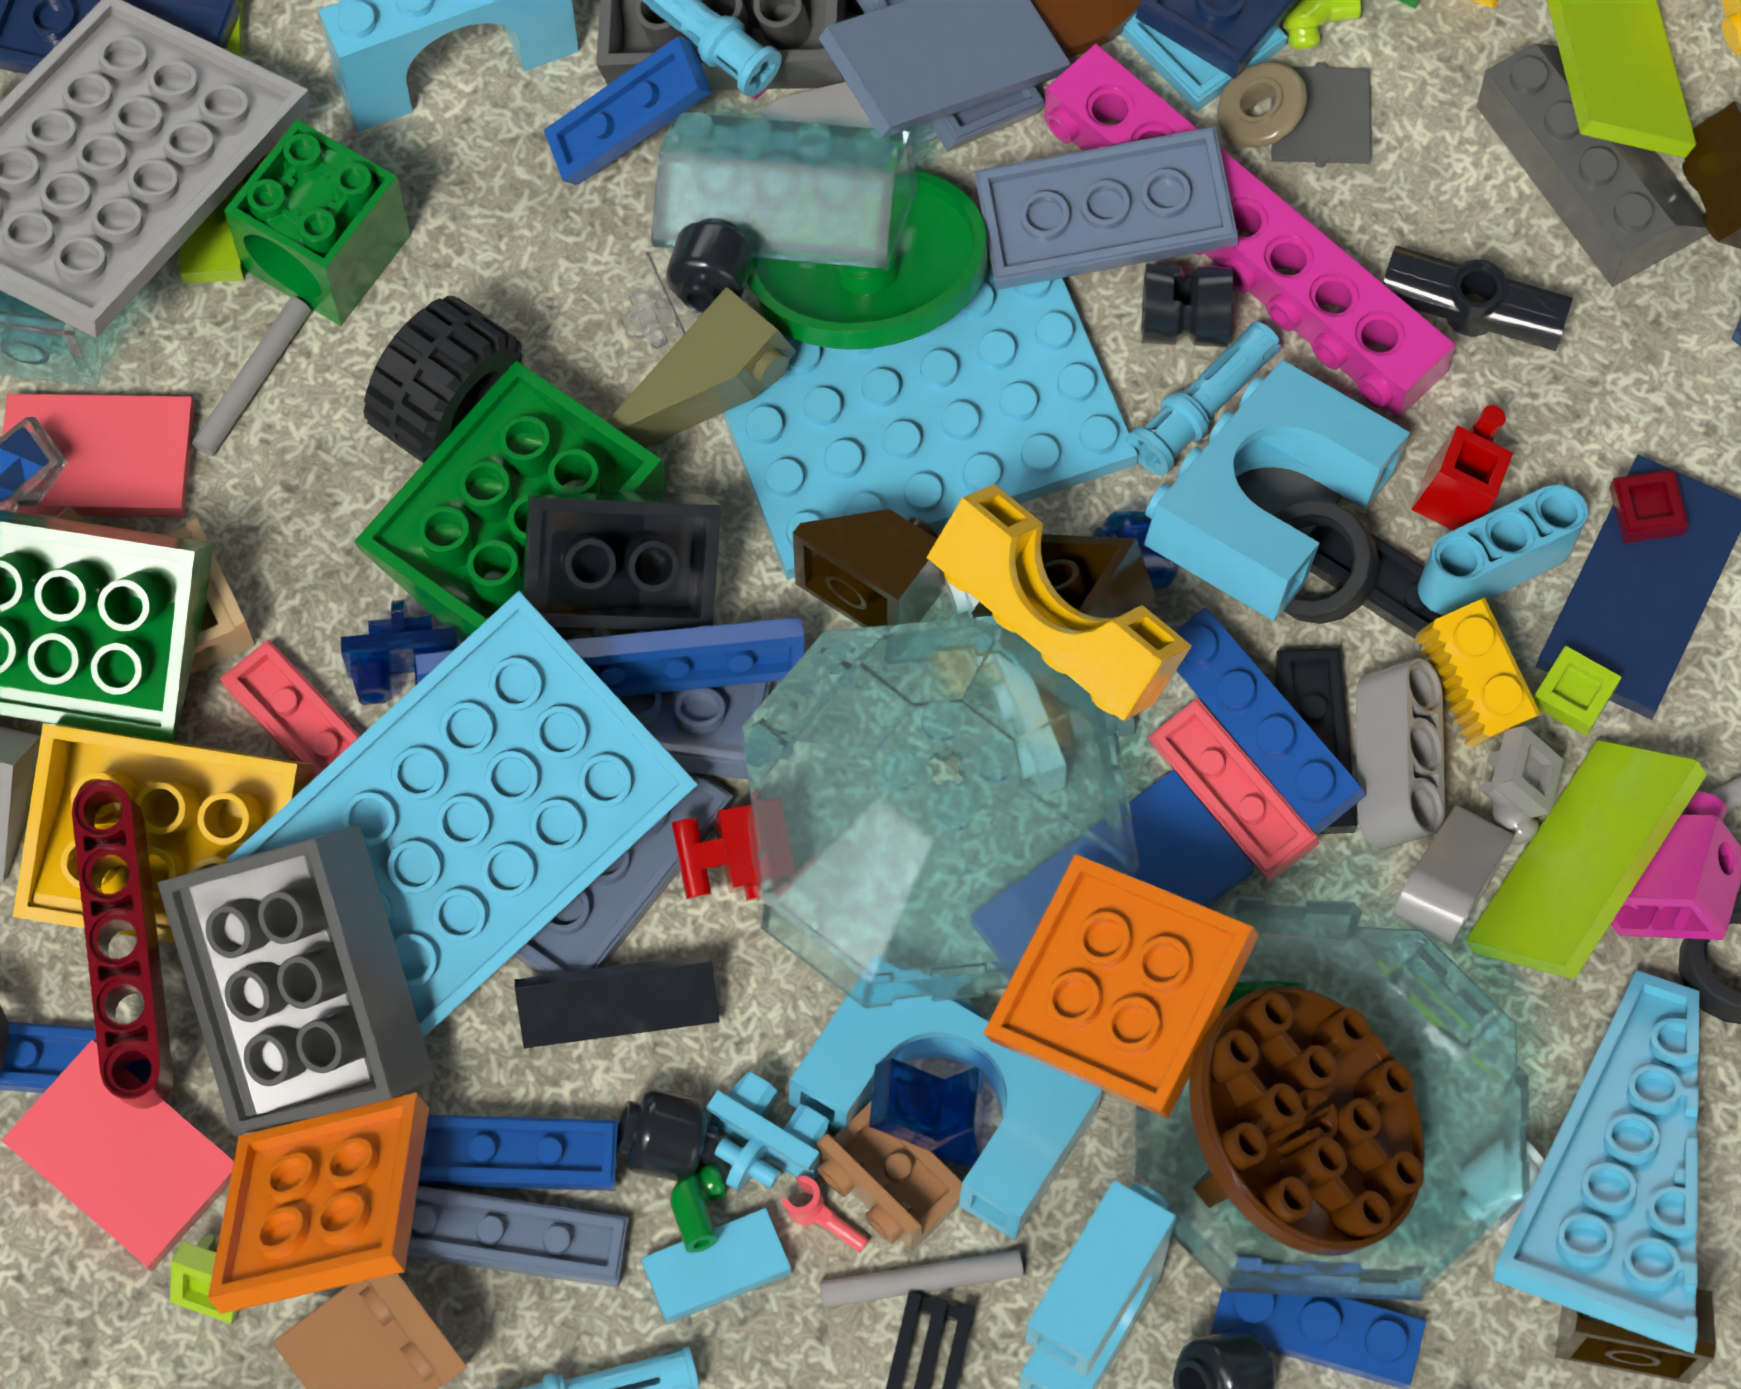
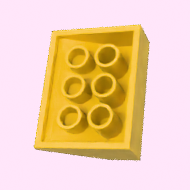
M43 724L13 917L84 929L72 821V804L78 791L86 784L96 780H111L121 785L141 807L145 820L158 941L175 943L157 882L227 862L226 859L311 782L314 764L62 724ZM111 802L100 808L95 816V828L107 829L115 825L122 815V804ZM117 866L111 868L102 879V892L112 894L125 887L129 880V867ZM123 930L117 933L137 937L135 930Z

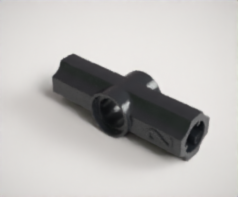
M1396 245L1383 281L1386 287L1410 307L1445 318L1448 325L1455 332L1463 336L1477 337L1492 332L1552 351L1557 350L1573 300L1572 297L1508 279L1496 264L1487 260L1475 259L1461 265ZM1477 294L1487 302H1473L1464 295Z

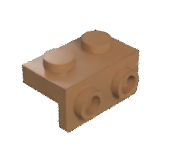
M876 1098L869 1102L850 1121L846 1129L842 1128L833 1138L826 1133L817 1142V1150L820 1153V1161L822 1162L817 1168L820 1175L842 1197H846L850 1192L854 1193L870 1209L865 1214L869 1224L890 1244H893L899 1238L913 1252L959 1207L962 1181Z

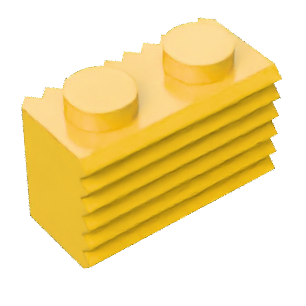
M1485 598L1435 619L1416 634L1414 641L1422 644L1420 653L1428 656L1426 661L1437 672L1442 690H1444L1443 699L1450 702L1447 710L1455 713L1452 722L1460 724L1458 733L1466 736L1464 745L1473 748L1503 734L1505 730L1517 728L1541 714Z

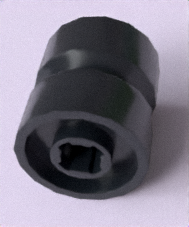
M1146 263L1142 297L1141 343L1176 345L1182 336H1188L1194 346L1228 347L1233 299L1232 267L1197 266L1191 275H1186L1180 265Z

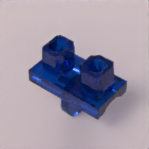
M405 599L391 601L390 619L368 620L369 634L340 637L341 655L348 677L353 680L359 703L362 705L382 704L392 700L391 675L415 673L416 686L415 655L439 653L448 650L454 651L459 646L456 627L433 629L432 615L408 617Z

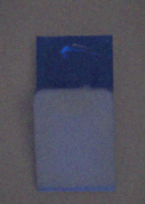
M895 1058L875 1064L869 1127L972 1168L982 1152L986 1101L981 1070L973 1067L943 1079Z

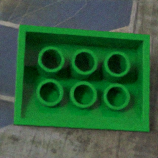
M516 360L354 542L357 548L461 642H464L518 591L523 592L529 495L642 491L668 492L663 462L658 456Z
M0 510V715L173 742L176 739L205 611L213 543Z

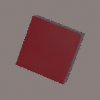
M1675 470L1612 479L1609 489L1623 544L1685 535L1688 522Z

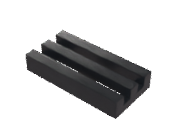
M908 1292L886 1389H901L919 1313L931 1317L914 1389L929 1388L944 1319L957 1322L942 1389H957L975 1307L961 1304V1307L948 1304V1300L940 1298L930 1300L922 1298V1294Z

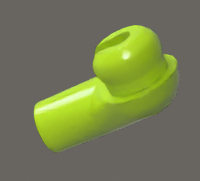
M1302 0L1285 18L1284 29H1289V46L1292 49L1317 47L1320 43L1318 26L1329 22L1359 19L1361 16L1360 0Z

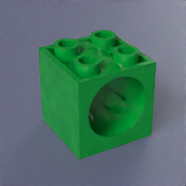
M298 119L294 121L224 210L237 254L244 270L289 297L300 299L310 309L340 326L343 325L411 236L398 176Z

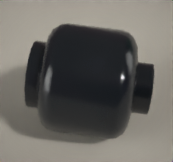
M710 217L690 223L682 228L677 236L666 270L668 286L685 306L703 313L726 287L741 298L754 259L752 246L738 226L725 219Z
M647 1089L639 1095L636 1102L628 1100L623 1107L618 1126L616 1152L625 1154L627 1167L631 1172L677 1182L679 1178L694 1173L699 1163H711L717 1145L718 1126L708 1123L707 1109L700 1098L659 1089Z
M1226 1329L1194 1339L1182 1348L1177 1358L1173 1375L1174 1389H1275L1276 1383L1275 1365L1268 1349L1257 1336L1244 1329Z

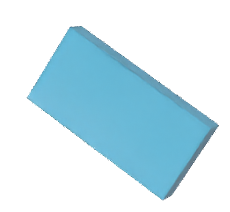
M766 1208L714 1228L718 1240L715 1245L704 1251L687 1252L682 1241L641 1258L643 1268L666 1325L792 1274L790 1264Z

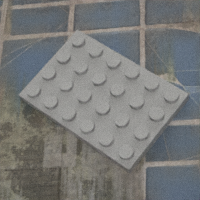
M101 0L0 102V290L97 338L282 137L294 121L309 107L308 89L122 0Z

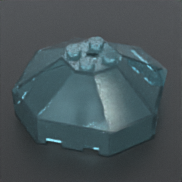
M993 616L824 631L742 726L751 797L748 830L753 866H755L760 927L864 1008L892 1006L893 1000L931 996V1002L983 997L987 990L1007 988L1075 854L1135 878L1139 868L1115 715L1106 713L1097 707L1092 701L1090 693L1067 674L1057 672L1049 667L1036 648L1018 633L1004 629L995 621ZM953 755L961 760L958 773L964 779L959 784L948 779L942 785H939L932 780L935 768L929 763L931 759L936 757L939 760L946 761Z
M1237 897L1220 913L1253 926L1259 934V938L1237 982L1292 981L1306 983V990L1329 997L1346 1008H1354L1360 1011L1366 1017L1370 1028L1384 1042L1396 1061L1404 1064L1410 1071L1414 1081L1412 1093L1418 1107L1424 1135L1423 1185L1419 1190L1410 1213L1403 1223L1386 1238L1367 1248L1347 1255L1322 1256L1301 1252L1288 1247L1258 1229L1235 1207L1229 1198L1208 1208L1192 1189L1194 1184L1209 1169V1166L1202 1154L1192 1121L1189 1097L1190 1076L1169 1119L1133 1104L1131 1184H1141L1153 1190L1167 1201L1168 1208L1166 1210L1176 1215L1171 1235L1226 1292L1422 1301L1519 1210L1530 1190V1161H1527L1526 1126L1529 1122V1075L1519 1065L1517 1066L1516 1023L1422 930L1358 927L1363 911L1354 902L1306 900L1305 906L1265 905L1266 898Z

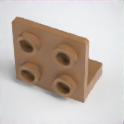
M398 1273L347 1285L279 1336L274 1343L277 1351L306 1389H438L467 1368Z

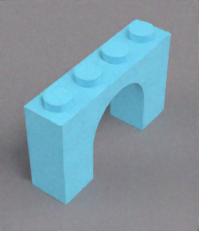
M343 0L318 9L336 84L357 133L413 112L406 81L408 68L413 59L427 45L454 30L485 23L503 25L524 72L579 52L572 0Z
M1281 360L1265 379L1258 375L1252 380L1241 399L1240 408L1235 414L1226 411L1220 417L1211 432L1209 444L1204 450L1196 446L1190 451L1178 472V480L1172 486L1163 483L1157 489L1145 512V516L1152 520L1144 545L1265 617L1275 621L1306 583L1319 542L1258 507L1242 491L1236 477L1244 472L1258 468L1275 467L1289 469L1314 479L1366 509L1395 474L1410 432L1288 362Z
M875 955L791 1077L788 1104L796 1109L800 1104L812 1108L825 1116L830 1121V1129L838 1133L842 1128L846 1129L850 1121L867 1105L882 1081L895 1069L908 1062L923 1058H946L972 1068L987 1081L994 1091L1000 1105L1002 1121L962 1182L958 1206L1016 1240L1096 1115L1103 1090L991 1042L984 1034L989 1022L981 1017V1013L972 1003L957 995L946 997L927 986L923 977L910 966L901 962L890 964Z
M1113 1180L1027 1323L1025 1341L1036 1348L1020 1374V1389H1098L1159 1286L1176 1215L1166 1210L1168 1203L1159 1194L1141 1184L1132 1183L1130 1188Z

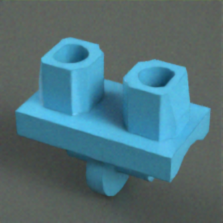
M749 1071L733 1086L727 1095L717 1090L707 1105V1110L712 1113L709 1123L717 1125L720 1132L745 1146L741 1148L726 1138H723L717 1146L714 1155L732 1165L726 1184L740 1192L753 1178L771 1189L777 1182L781 1172L762 1161L763 1158L794 1177L808 1176L814 1180L819 1173L817 1168L820 1166V1153L817 1150V1142L826 1133H829L830 1121L812 1108L800 1104L784 1129L774 1125L764 1117L778 1098V1090L769 1082Z

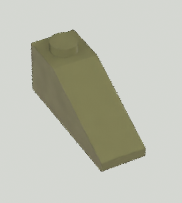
M726 287L606 422L644 448L649 447L756 398L765 387L774 384L782 377L788 367L789 360L796 353V350L777 328Z

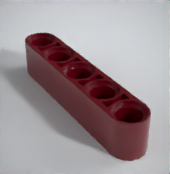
M96 780L86 784L78 791L72 804V821L99 1069L103 1085L112 1095L133 1108L148 1109L160 1104L167 1098L173 1085V1067L145 820L141 807L121 785L111 780ZM111 802L121 803L122 815L119 821L110 828L96 829L94 822L98 810ZM117 866L129 867V880L125 887L112 894L102 892V879L111 868ZM123 930H135L137 941L133 951L120 959L110 958L108 950L112 938ZM141 994L144 999V1009L140 1017L128 1024H118L115 1016L119 1002L126 996ZM139 1059L150 1060L152 1069L148 1082L136 1090H125L123 1073L127 1066Z

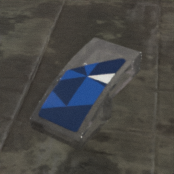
M36 417L24 418L0 437V510L16 512L22 506L38 505L68 463Z

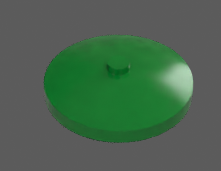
M856 167L831 172L806 181L787 191L771 203L756 219L746 237L752 246L754 254L746 288L756 311L781 333L793 339L833 349L856 350L884 347L908 341L934 330L957 315L971 301L984 280L988 266V244L985 224L974 202L950 182L923 171L904 167Z

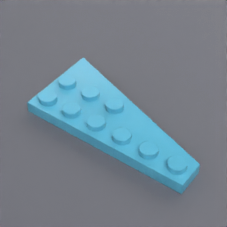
M1638 970L1635 971L1495 1263L1494 1281L1693 1354L1697 1339V1317L1695 1315L1697 1288L1696 1231L1698 1225V990Z

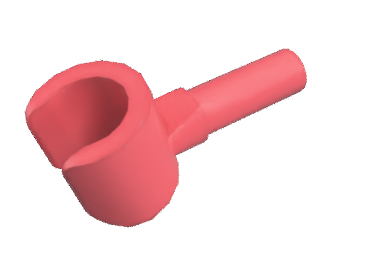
M797 1176L795 1179L799 1187L806 1193L813 1195V1198L808 1205L796 1207L789 1200L781 1197L789 1218L799 1225L809 1226L817 1223L861 1253L870 1240L835 1215V1212L825 1205L826 1203L820 1188L812 1178Z

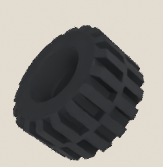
M446 296L443 299L438 298L432 301L409 319L396 333L377 362L364 398L365 407L363 412L364 418L368 420L367 424L424 463L516 360L522 364L521 342L514 335L460 298Z

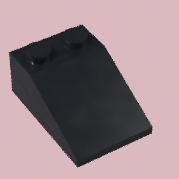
M642 491L529 495L522 595L552 627L674 630L695 628L703 625L713 626L721 505L706 494Z

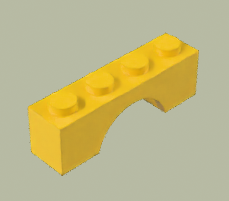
M996 484L962 497L927 556V559L944 572L946 580L955 588L970 593L988 608L1000 626L1010 632L1018 633L1036 648L1049 667L1057 672L1067 674L1090 693L1092 701L1101 710L1111 715H1116L1124 722L1154 705L1192 645L1143 605L1114 618L1093 617L1074 609L1055 591L1046 575L1041 556L1043 523Z

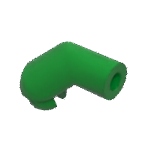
M708 1164L690 1175L679 1178L671 1191V1209L685 1249L690 1253L704 1251L715 1245L718 1240L706 1203L722 1199L726 1194V1189L718 1167L713 1164Z

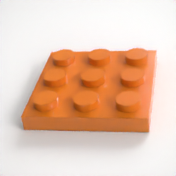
M1075 854L1003 993L984 1034L991 1042L1169 1119L1190 1076L1194 1053L1211 1025L1221 1014L1259 938V934L1253 926Z
M417 1092L238 1137L208 1294L209 1301L221 1314L405 1272L429 1107Z

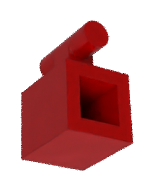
M1495 405L1486 406L1469 430L1458 425L1455 427L1429 463L1412 506V511L1453 531L1485 515L1498 496L1513 456V452L1493 443L1495 435L1506 421V415L1501 408Z
M782 799L719 810L714 817L718 835L716 840L701 841L696 817L672 822L686 899L712 895L707 870L724 867L729 893L744 891L746 901L785 894L783 883L791 882L797 877Z

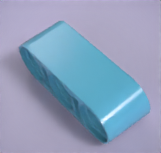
M1551 485L1543 487L1443 535L1435 542L1418 582V595L1422 603L1430 610L1446 615L1480 599L1485 598L1487 601L1562 564L1569 558L1587 520L1588 506L1584 498L1578 492L1566 486Z

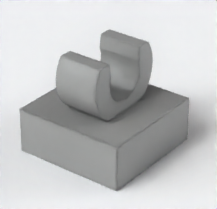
M1526 726L1505 730L1500 750L1488 756L1487 762L1495 768L1492 782L1482 783L1480 791L1498 805L1513 803L1529 818L1551 814L1564 759Z

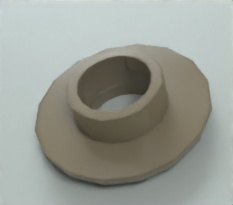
M1263 62L1247 67L1235 79L1232 78L1222 91L1217 106L1218 125L1228 140L1241 147L1260 148L1276 143L1292 132L1303 117L1307 103L1306 84L1297 71L1282 63ZM1269 97L1276 98L1275 104L1270 111L1258 117H1250L1257 103Z

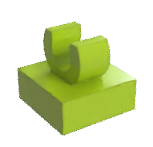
M1565 646L1533 699L1540 711L1587 737L1617 689L1622 677Z
M205 1234L198 1241L197 1246L182 1241L171 1260L170 1303L233 1324L240 1310L221 1314L208 1299L216 1257L215 1235Z

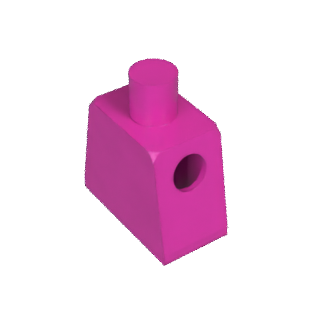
M1696 792L1611 922L1618 935L1724 939L1741 882V846L1723 823L1727 807L1719 798L1704 792Z

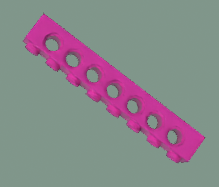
M1097 44L1092 46L1046 87L1044 119L1049 130L1063 143L1069 144L1072 141L1082 151L1198 130V128ZM1109 118L1114 119L1119 123L1114 125H1107L1099 122L1098 120ZM1220 148L1236 229L1246 230L1252 236L1238 237V246L1194 254L1202 255L1204 253L1219 267H1232L1234 289L1241 293L1249 291L1266 306L1269 316L1280 328L1286 331L1295 330L1311 344L1312 350L1320 362L1330 369H1341L1357 383L1359 392L1367 402L1376 408H1387L1399 419L1448 372L1456 344ZM1289 267L1298 273L1295 275H1283L1274 268ZM1331 304L1339 307L1343 312L1338 314L1327 313L1319 306ZM1380 343L1387 347L1389 351L1374 352L1364 344Z

